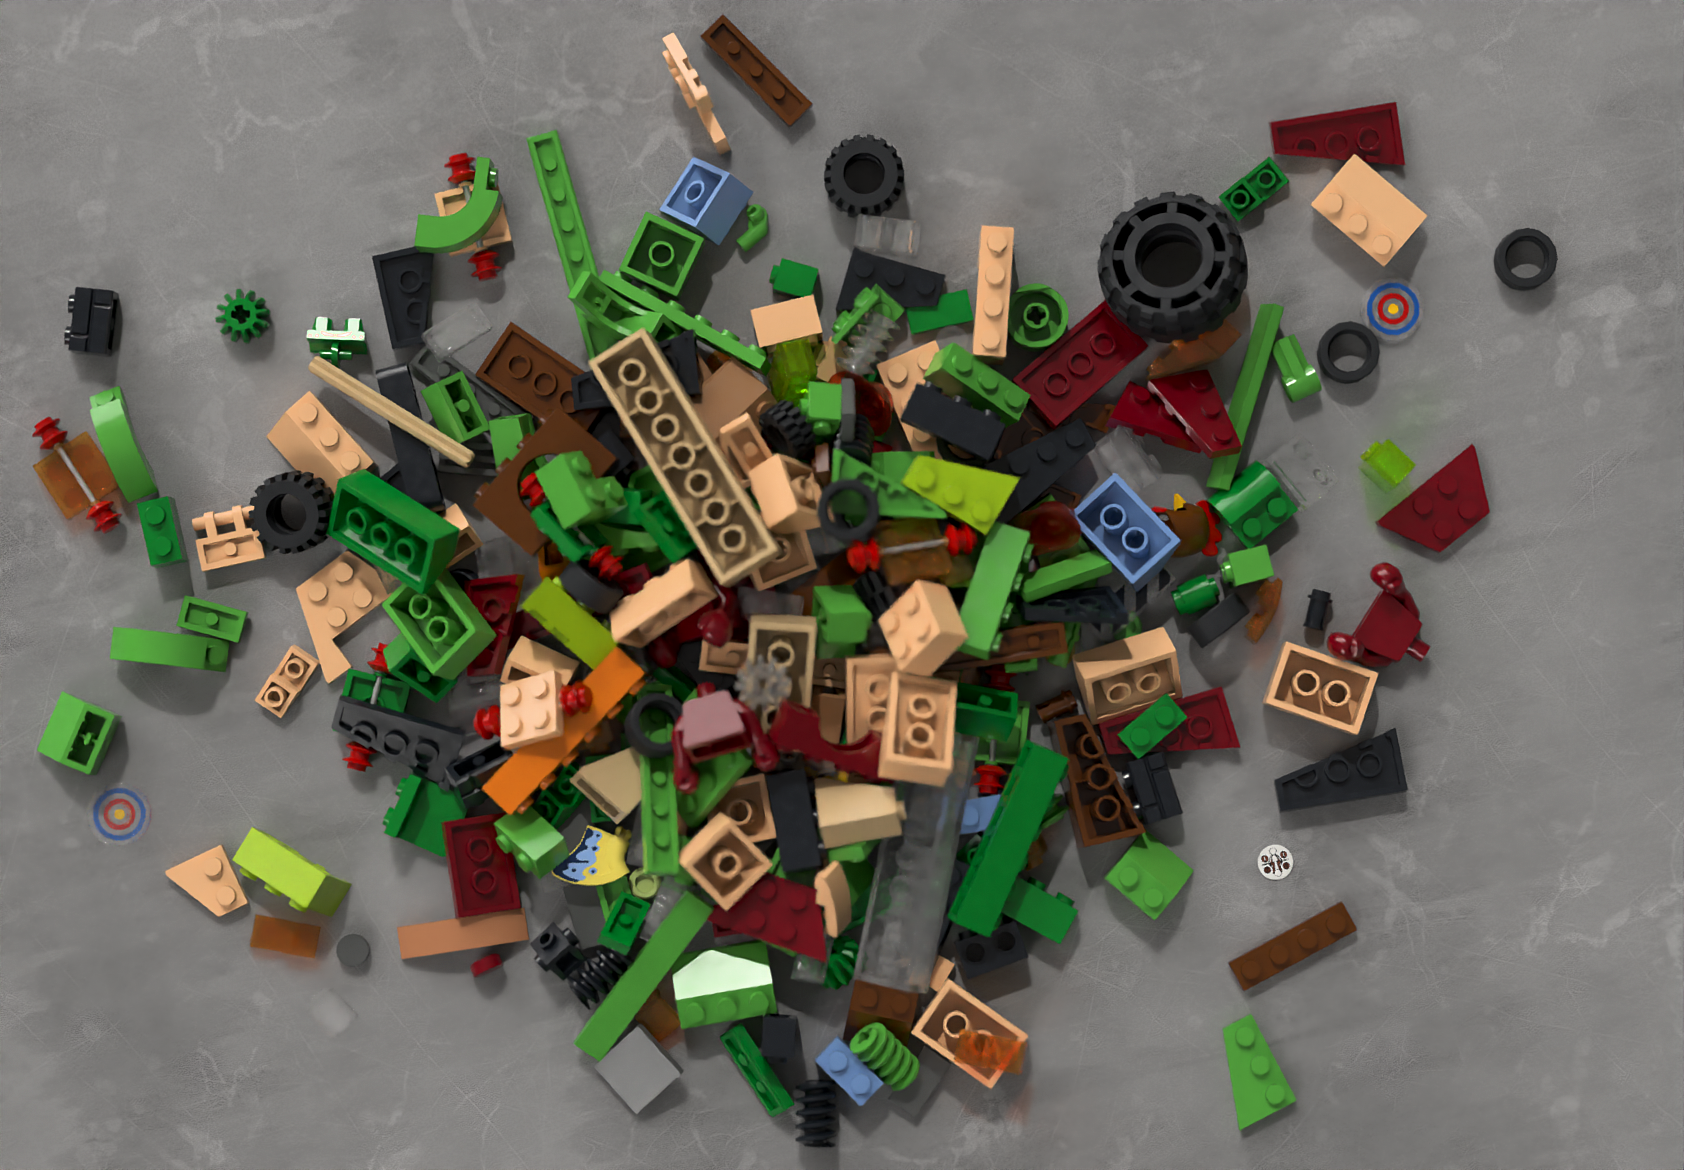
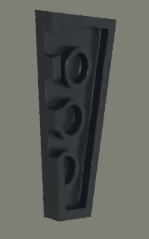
M691 329L670 340L666 339L657 343L688 396L703 394L696 330ZM593 370L571 378L575 411L614 407Z
M1396 727L1342 752H1337L1326 759L1275 779L1274 786L1279 813L1407 792L1408 788Z

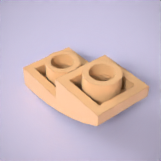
M292 645L275 672L269 676L254 701L282 718L320 664V661L297 645Z
M833 861L824 871L821 870L818 873L814 887L817 889L816 903L825 906L823 919L826 920L825 934L837 938L851 922V898L843 869L839 862Z

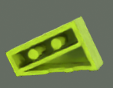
M919 455L914 458L899 484L944 509L946 515L959 523H967L969 528H973L977 534L983 536L989 531L1020 478Z
M557 576L553 580L546 577L521 607L594 670L619 644L612 636L611 624L606 619L600 624L591 615L595 610L579 600L577 602L574 601L567 594L568 591Z

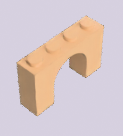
M982 225L980 231L977 264V299L971 354L985 364L1003 365L1006 357L1014 238L1013 227Z

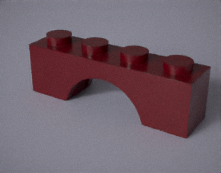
M783 698L768 733L776 743V748L793 754L794 750L805 753V758L818 764H822L824 760L834 764V768L847 774H852L853 771L864 774V779L875 784H881L882 781L893 784L895 779L878 777L883 733L871 729L866 735L855 742L848 744L832 743L823 738L820 730V717L813 708Z

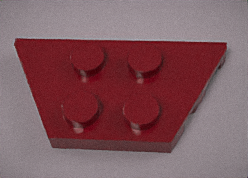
M1473 444L1463 450L1375 523L1383 529L1386 528L1437 553H1441L1490 513L1477 453Z
M765 872L729 909L725 910L719 905L708 916L707 921L824 963L828 959L821 905L816 903L817 890Z

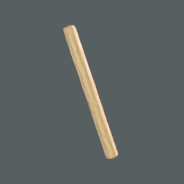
M316 356L309 364L308 369L311 373L462 467H469L474 460L475 454L471 450L323 358Z

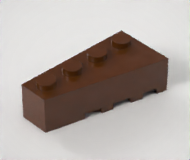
M1086 714L1048 722L1054 751L1069 758L1067 762L1069 768L1065 779L1062 781L1066 803L1069 806L1068 811L1077 848H1085L1147 833L1142 823L1139 822L1130 799L1123 791L1114 768L1111 767L1106 758L1104 749Z

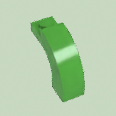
M477 157L473 192L468 203L460 211L449 216L418 214L414 246L419 252L450 253L458 251L478 241L491 228L499 214L503 197L499 191L491 190L492 187L497 186L498 168H494V163L490 158Z
M588 271L581 273L567 297L582 310L580 315L619 341L626 339L641 328L650 332L656 343L666 339L670 340L681 335L683 332L663 313L644 310L622 299L593 273Z
M120 386L89 397L92 406L90 414L99 442L127 502L130 503L158 492L153 469L135 435L125 396Z
M113 627L109 659L226 673L229 641L177 633Z

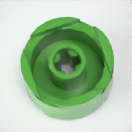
M1033 283L1020 287L1009 298L1007 337L1016 347L1026 351L1040 352L1047 350L1063 336L1067 327L1069 313L1064 298L1045 284ZM1032 311H1036L1038 316L1044 317L1040 320L1039 325H1034L1032 320L1028 321L1027 318L1031 316Z

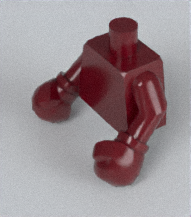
M1388 562L1376 564L1371 568L1369 573L1370 579L1383 590L1379 591L1353 634L1349 635L1343 632L1331 633L1327 640V649L1339 660L1357 662L1365 667H1387L1392 662L1398 663L1405 653L1421 662L1431 646L1416 637L1423 625L1419 621L1420 612L1411 593L1405 587L1400 570Z
M700 563V564L702 565V567H703L705 573L707 574L706 568H705V564H704V563ZM710 578L709 580L719 596L649 643L647 653L658 667L665 669L673 667L677 662V654L682 643L702 641L704 639L711 646L722 648L730 641L733 629L743 625L736 606L738 598L730 587L722 585L718 578Z
M712 683L698 685L696 688L697 698L688 700L683 704V714L678 717L671 733L675 756L673 760V783L676 790L683 794H693L699 789L701 775L700 770L694 763L752 747V745L756 766L766 772L775 769L780 761L779 749L769 739L768 734L764 733L755 711L742 700L731 699L728 691L716 692L715 685Z

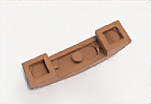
M525 907L397 927L401 959L529 940Z

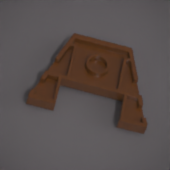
M1027 402L1019 421L1003 430L992 459L997 460L1081 418L1085 426L1106 434L1109 427L1105 425L1116 406L1111 404L1084 403L1056 429H1053L1032 405ZM1052 484L1038 498L1041 499L1050 492L1068 517L1077 508L1082 495Z

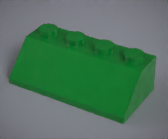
M362 469L338 479L326 534L423 595L428 592L454 557L460 529L372 473Z

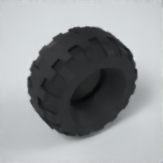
M1163 192L1160 194V197L1150 200L1145 197L1134 202L1135 207L1128 212H1121L1113 220V227L1108 231V234H1104L1100 245L1098 277L1103 295L1111 311L1120 323L1125 324L1131 332L1142 338L1144 336L1153 338L1158 343L1171 344L1173 340H1184L1186 343L1199 339L1198 336L1207 331L1213 333L1224 324L1223 321L1228 315L1234 314L1241 303L1242 293L1247 286V255L1242 237L1235 223L1230 220L1226 212L1216 204L1212 205L1204 201L1203 197L1191 193L1181 196L1176 195L1175 192ZM1172 242H1182L1199 250L1202 256L1201 266L1195 276L1188 282L1177 287L1164 288L1155 286L1145 280L1142 273L1143 264L1149 254L1159 246Z

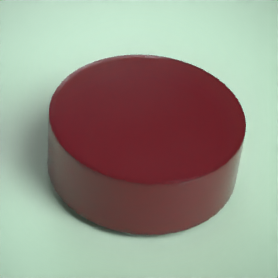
M495 953L471 964L470 970L474 978H478L499 969L504 964L500 955Z

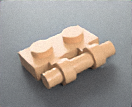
M242 505L233 506L230 511L216 514L214 511L206 512L203 517L192 519L194 531L206 529L208 536L207 538L195 540L202 572L266 559L264 544L257 539L260 535L259 531H253L252 528L247 529L246 520L253 519L249 518V511L254 510V506L244 508ZM230 523L235 524L236 531L219 535L218 526Z

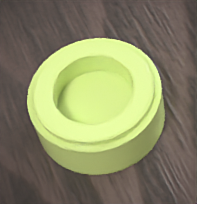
M644 867L636 869L629 878L632 894L640 899L654 897L661 888L660 875H644Z

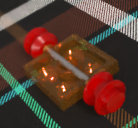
M47 417L34 426L36 431L32 434V437H41L43 440L40 446L41 450L53 449L54 452L32 467L67 520H71L90 507L91 509L86 519H94L97 526L94 532L102 530L106 534L120 525L118 519L122 514H114L111 508L114 505V501L101 500L119 488L105 456L88 431L83 432L65 444L63 442L66 440L68 431H59L57 426L60 419L52 420L51 417Z
M905 517L880 521L870 531L873 538H867L865 545L862 546L858 540L853 541L852 547L848 549V560L851 567H855L859 573L864 571L865 565H869L872 570H877L881 561L889 585L949 576L953 571V566L948 553L952 557H957L959 550L962 549L966 555H970L973 547L976 546V534L973 528H969L965 522L960 524L959 530H956L953 525H948L944 535L941 536L935 518Z

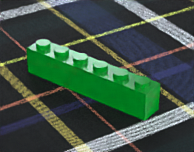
M1025 740L947 915L954 923L987 937H990L992 931L997 930L1002 920L1001 910L1005 901H1009L1014 894L1016 886L1014 881L1018 872L1023 871L1029 859L1027 852L1032 841L1035 842L1041 833L1042 824L1040 823L1045 812L1051 810L1054 804L1055 789L1058 783L1062 782L1067 775L1069 768L1067 762L1069 758L1033 741Z

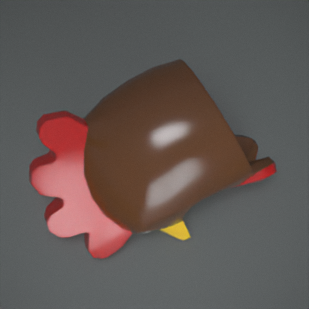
M1175 493L1173 510L1158 506L1150 508L1158 517L1166 515L1169 518L1166 521H1162L1181 540V543L1170 558L1187 557L1199 552L1209 557L1218 554V548L1215 544L1222 540V534L1216 529L1215 525L1220 522V518L1216 513L1209 512V503L1203 499L1192 504L1186 502L1178 493Z

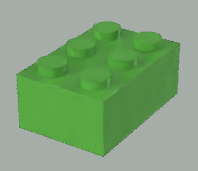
M447 568L443 570L427 593L422 595L402 583L382 604L429 671L435 676L454 680L497 636Z

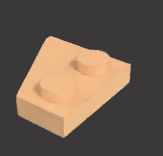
M746 413L719 429L720 449L745 489L752 485L748 472L773 457L750 416Z
M219 845L165 871L166 876L218 917L250 903L223 845Z

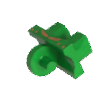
M316 317L312 330H307L306 339L309 341L310 353H320L321 358L331 360V364L339 369L341 360H352L353 354H368V343L361 319L348 318L345 320L344 331H333L334 324L332 319Z

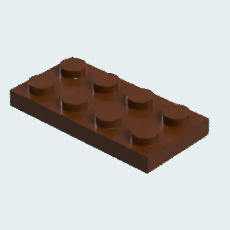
M511 321L475 374L539 419L549 408L555 411L559 407L586 431L590 432L605 408L575 411L571 378L583 374L585 371Z

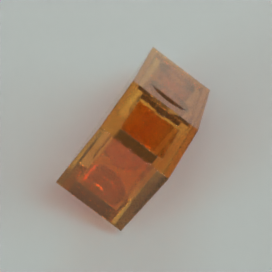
M1224 319V324L1213 333L1207 331L1199 335L1197 340L1186 343L1184 340H1174L1168 346L1172 352L1164 360L1158 356L1146 368L1150 374L1146 377L1145 381L1148 383L1149 380L1172 376L1216 362L1242 334Z

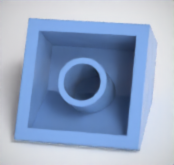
M693 156L659 210L697 235L720 245L740 212L745 208L753 191L732 174Z

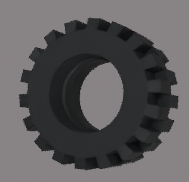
M859 134L853 135L851 140H847V138L842 140L840 146L833 148L830 157L827 158L825 163L824 184L828 198L841 213L844 211L852 218H855V216H859L861 219H868L869 216L876 218L881 216L882 212H888L900 198L904 184L903 162L901 157H898L897 150L893 146L887 145L886 140L882 138L880 140L875 139L874 135L867 134V137H860ZM869 160L881 168L883 182L876 191L869 194H859L847 186L845 181L846 170L856 161Z
M294 470L275 475L263 481L264 485L258 486L254 491L257 496L252 497L250 500V505L254 506V510L249 511V518H254L255 524L251 525L252 530H258L260 533L257 539L261 543L268 541L267 548L272 551L279 549L281 554L300 553L323 543L328 538L326 533L334 500L331 501L329 496L333 493L331 488H324L322 486L325 483L322 478L314 479L313 473H301V470ZM287 494L297 497L305 507L306 520L301 530H295L288 526L282 517L281 504Z
M919 550L860 576L855 581L854 586L858 595L862 598L863 605L867 610H870L871 620H879L917 580L939 585L943 584L928 551Z

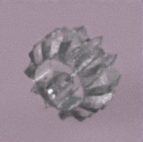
M759 655L757 665L748 659L745 661L747 670L738 669L737 677L741 680L735 682V689L743 691L739 695L741 702L751 699L749 704L751 710H754L757 704L760 703L762 704L763 712H767L769 702L778 708L781 706L779 697L788 698L789 691L785 687L791 685V678L783 676L787 672L785 665L775 668L777 659L774 657L769 660L768 664H764L763 655ZM761 678L766 679L767 688L765 689L760 688L759 679Z

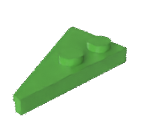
M833 450L832 483L849 478L858 479L869 485L876 493L879 501V516L946 518L945 510L933 502L922 498L903 485L860 463L841 450ZM846 490L839 492L831 500L830 513L867 515L868 507L865 499L854 491Z

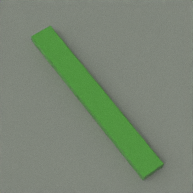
M553 130L526 138L571 292L583 271L593 273L598 279L599 274L558 131ZM574 304L591 361L618 344V340L580 315L582 310Z

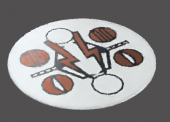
M1270 845L1261 851L1258 857V867L1265 877L1272 880H1280L1291 872L1293 858L1285 847Z

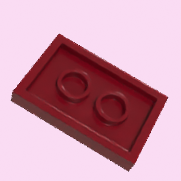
M506 812L441 822L456 918L521 908L513 854L511 852L505 853L496 842L498 835L494 823L506 815Z

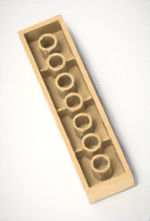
M641 328L588 362L722 585L726 587L733 585L783 553L650 332Z

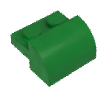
M1257 460L1253 461L1233 478L1229 491L1218 490L1206 499L1212 510L1219 516L1224 525L1230 528L1246 549L1255 546L1298 511V508L1279 486L1281 484Z
M664 489L632 513L673 564L684 556H688L699 547Z

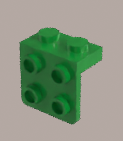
M409 774L408 779L403 777L397 787L395 795L399 796L395 808L389 807L382 822V825L386 826L384 834L393 838H400L436 855L445 857L446 852L441 822L465 819L469 808L465 809L452 790L449 789L447 792L432 781L423 779L416 774Z

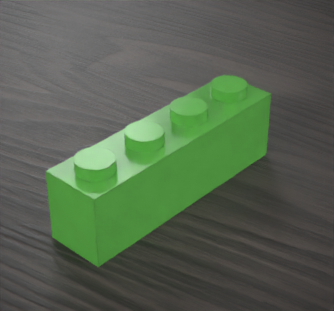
M996 521L993 522L960 613V619L968 638L956 650L985 660H989L991 651L998 652L1003 634L998 631L1002 621L1007 623L1013 609V604L1009 603L1012 591L1019 592L1024 574L1019 573L1023 562L1029 563L1034 545L1030 544V532Z

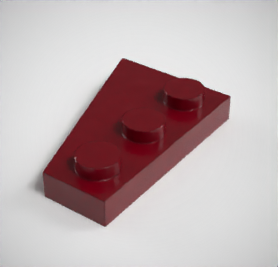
M1208 369L1148 381L1146 388L1153 396L1157 394L1166 404L1164 408L1171 416L1176 415L1185 425V432L1209 459L1240 453L1242 448L1241 442Z
M1129 381L1105 426L1116 429L1118 425L1131 428L1134 435L1144 437L1147 433L1160 437L1163 443L1198 454L1202 451L1185 432L1186 427L1177 416H1171L1164 408L1166 404L1156 394L1153 396L1146 388Z
M511 574L464 580L466 595L497 635L467 666V677L501 675L525 575Z

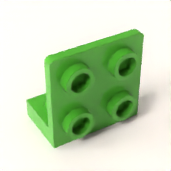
M877 284L871 290L866 286L854 299L855 303L853 306L855 308L850 313L844 310L834 321V326L831 328L834 331L831 341L835 344L840 340L846 342L861 358L905 311L899 303Z
M881 838L831 847L827 850L829 864L833 861L839 862L843 869L850 891L851 906L854 905L876 877L875 869L868 862L867 857L872 849L881 841Z

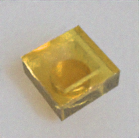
M962 549L959 550L957 557H952L946 551L931 559L941 584L947 588L969 580L974 576L975 572Z

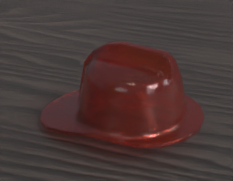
M838 371L833 374L828 383L841 385V379H853L855 384V414H861L868 418L875 436H880L887 432L891 425L892 413L894 412V401L889 389L879 382H868L859 374L851 371Z
M1058 501L1041 503L1035 510L1020 513L1007 523L1008 526L1030 532V544L1034 545L1032 555H1041L1071 548L1079 541L1081 536V526L1075 517L1074 508H1069L1064 503Z

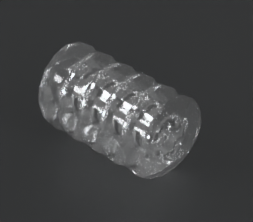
M871 310L873 314L864 313L861 317L866 325H855L854 328L860 336L849 335L848 340L854 347L844 346L842 348V352L847 359L838 357L835 360L836 364L844 371L865 382L867 381L863 377L864 374H875V371L870 367V363L881 364L882 362L876 355V352H888V349L882 343L883 340L894 341L893 336L888 332L889 329H901L898 324Z

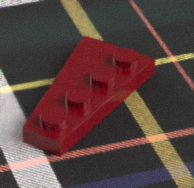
M1396 102L1269 122L1273 154L1349 160L1356 154L1364 162L1405 165Z
M1222 686L1174 700L1187 718L1148 752L1241 748ZM1145 710L1098 724L1107 755L1132 753L1117 734Z

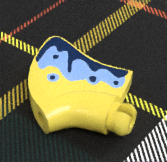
M587 826L579 845L569 854L567 859L552 869V875L563 881L582 886H599L619 880L630 873L625 863V855L630 845L628 841L632 836L631 831L619 826L615 829L613 835L598 828Z

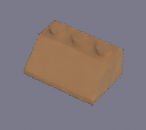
M730 357L702 384L703 394L690 396L691 401L719 447L720 428L748 413L757 430L761 433L763 427L759 425L760 415L778 403L769 389L735 357Z

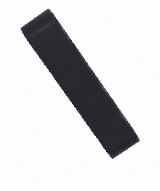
M407 362L375 370L381 395L423 421ZM388 421L407 496L434 513L446 510L430 446Z

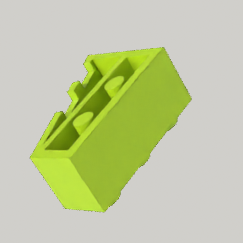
M254 827L250 829L232 861L242 866L239 871L240 873L254 881L259 877L266 882L264 886L266 890L279 897L285 894L291 898L289 904L303 913H306L309 909L333 917L352 885L344 879L334 877L325 871L326 868L318 863L314 864L300 855V852L267 832Z

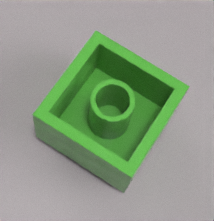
M646 211L619 267V271L630 279L679 301L704 249L705 239Z

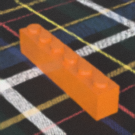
M616 646L583 681L593 693L594 701L591 710L586 714L579 711L575 717L568 716L563 710V735L521 746L482 789L509 815H514L517 811L522 815L534 803L531 796L539 788L545 791L556 780L557 776L553 773L562 764L568 767L580 753L576 749L584 741L589 744L602 731L598 726L606 717L612 720L624 708L621 702L629 693L634 697L646 685L647 682L644 680V677L648 673L621 647Z

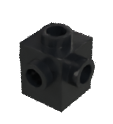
M554 922L530 943L538 954L534 957L538 965L545 972L552 970L562 981L587 960L576 946L580 942L576 935L568 927L564 931L561 930Z

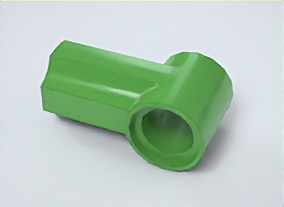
M1295 334L1276 341L1273 344L1271 353L1282 375L1281 382L1291 403L1321 391L1322 386L1313 366L1311 364L1308 365Z

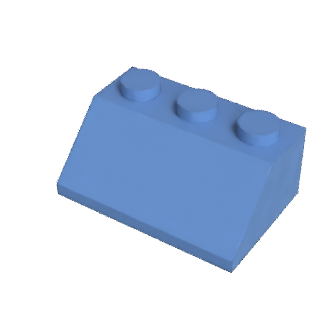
M1116 472L1068 515L1074 527L1095 549L1112 563V567L1136 592L1162 570L1181 543V540Z

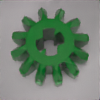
M236 289L235 300L229 294L224 295L225 300L229 303L227 307L222 304L217 305V309L224 312L225 315L217 316L215 320L219 324H225L220 332L223 335L231 333V341L236 343L242 334L244 343L248 344L251 341L250 333H253L258 339L262 337L261 332L258 330L259 326L269 328L270 324L265 320H261V318L271 315V311L269 309H261L265 305L266 300L263 297L255 300L256 293L253 290H249L246 297H244L243 291ZM242 309L250 314L249 318L245 317L247 320L245 323L236 319L237 314L241 315L239 311Z
M839 935L832 940L826 938L827 962L824 963L810 958L812 962L808 967L815 979L826 989L832 987L838 990L842 984L848 987L850 980L858 978L857 972L865 968L862 962L866 957L859 945L848 935L843 937Z

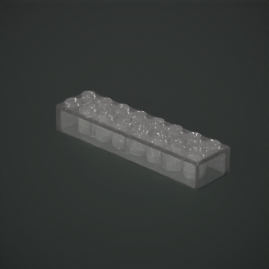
M953 733L951 770L943 786L894 780L892 788L895 790L897 802L904 801L907 820L901 821L903 834L881 839L853 978L907 992L928 993L980 738Z

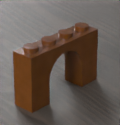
M559 407L555 411L549 408L537 422L541 427L532 436L530 433H527L516 446L520 451L512 460L508 457L504 459L495 470L498 474L491 484L485 482L474 494L477 500L473 506L532 557L541 550L551 537L543 534L537 528L535 520L530 516L533 512L525 505L522 496H520L521 477L526 467L532 461L544 455H561L562 453L582 451L584 457L590 463V469L595 479H600L619 460Z

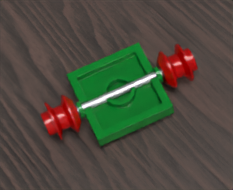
M534 472L523 480L520 484L523 488L520 496L528 494L532 498L530 506H538L530 516L535 520L537 528L543 534L550 536L558 545V549L563 556L571 559L574 563L589 555L592 556L588 568L597 567L601 571L598 577L599 580L604 577L610 580L623 568L620 564L623 557L614 558L611 554L613 546H604L608 540L594 525L563 530Z
M379 643L377 649L371 647V650L376 653L375 660L367 661L368 665L378 672H375L373 675L349 668L342 695L405 713L412 687L405 682L387 678L388 675L384 673L392 674L388 670L383 650L388 645ZM356 741L346 744L351 750L349 757L342 758V760L348 761L347 768L366 772L367 766L374 767L368 760L370 755L377 754L375 748H367Z

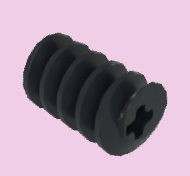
M855 414V439H853V442L841 441L840 420L833 440L832 466L834 449L841 450L862 464L869 467L872 466L875 432L866 416Z
M607 947V954L597 950L598 962L588 958L586 960L589 968L588 971L578 967L576 969L579 976L578 979L570 975L567 977L570 989L589 1010L588 1000L596 1004L599 1003L600 998L597 991L608 995L610 990L607 983L615 986L619 981L617 974L622 976L627 970V965L630 966L634 961L628 953L624 955Z
M805 1080V1083L796 1085L797 1090L805 1093V1096L796 1098V1103L805 1106V1109L795 1113L796 1116L805 1119V1122L795 1125L796 1129L804 1131V1135L795 1138L796 1142L807 1147H836V1144L827 1141V1139L836 1136V1131L827 1128V1126L836 1123L835 1117L827 1115V1113L836 1110L835 1104L827 1102V1100L836 1097L835 1091L827 1089V1087L836 1084L835 1080Z

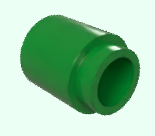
M1205 574L1177 585V589L1170 592L1179 615L1185 613L1191 615L1217 604L1215 597L1220 595L1214 578L1207 579Z

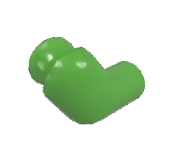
M753 204L748 207L746 212L748 216V231L736 240L745 252L750 250L768 233V214L766 209L759 204Z

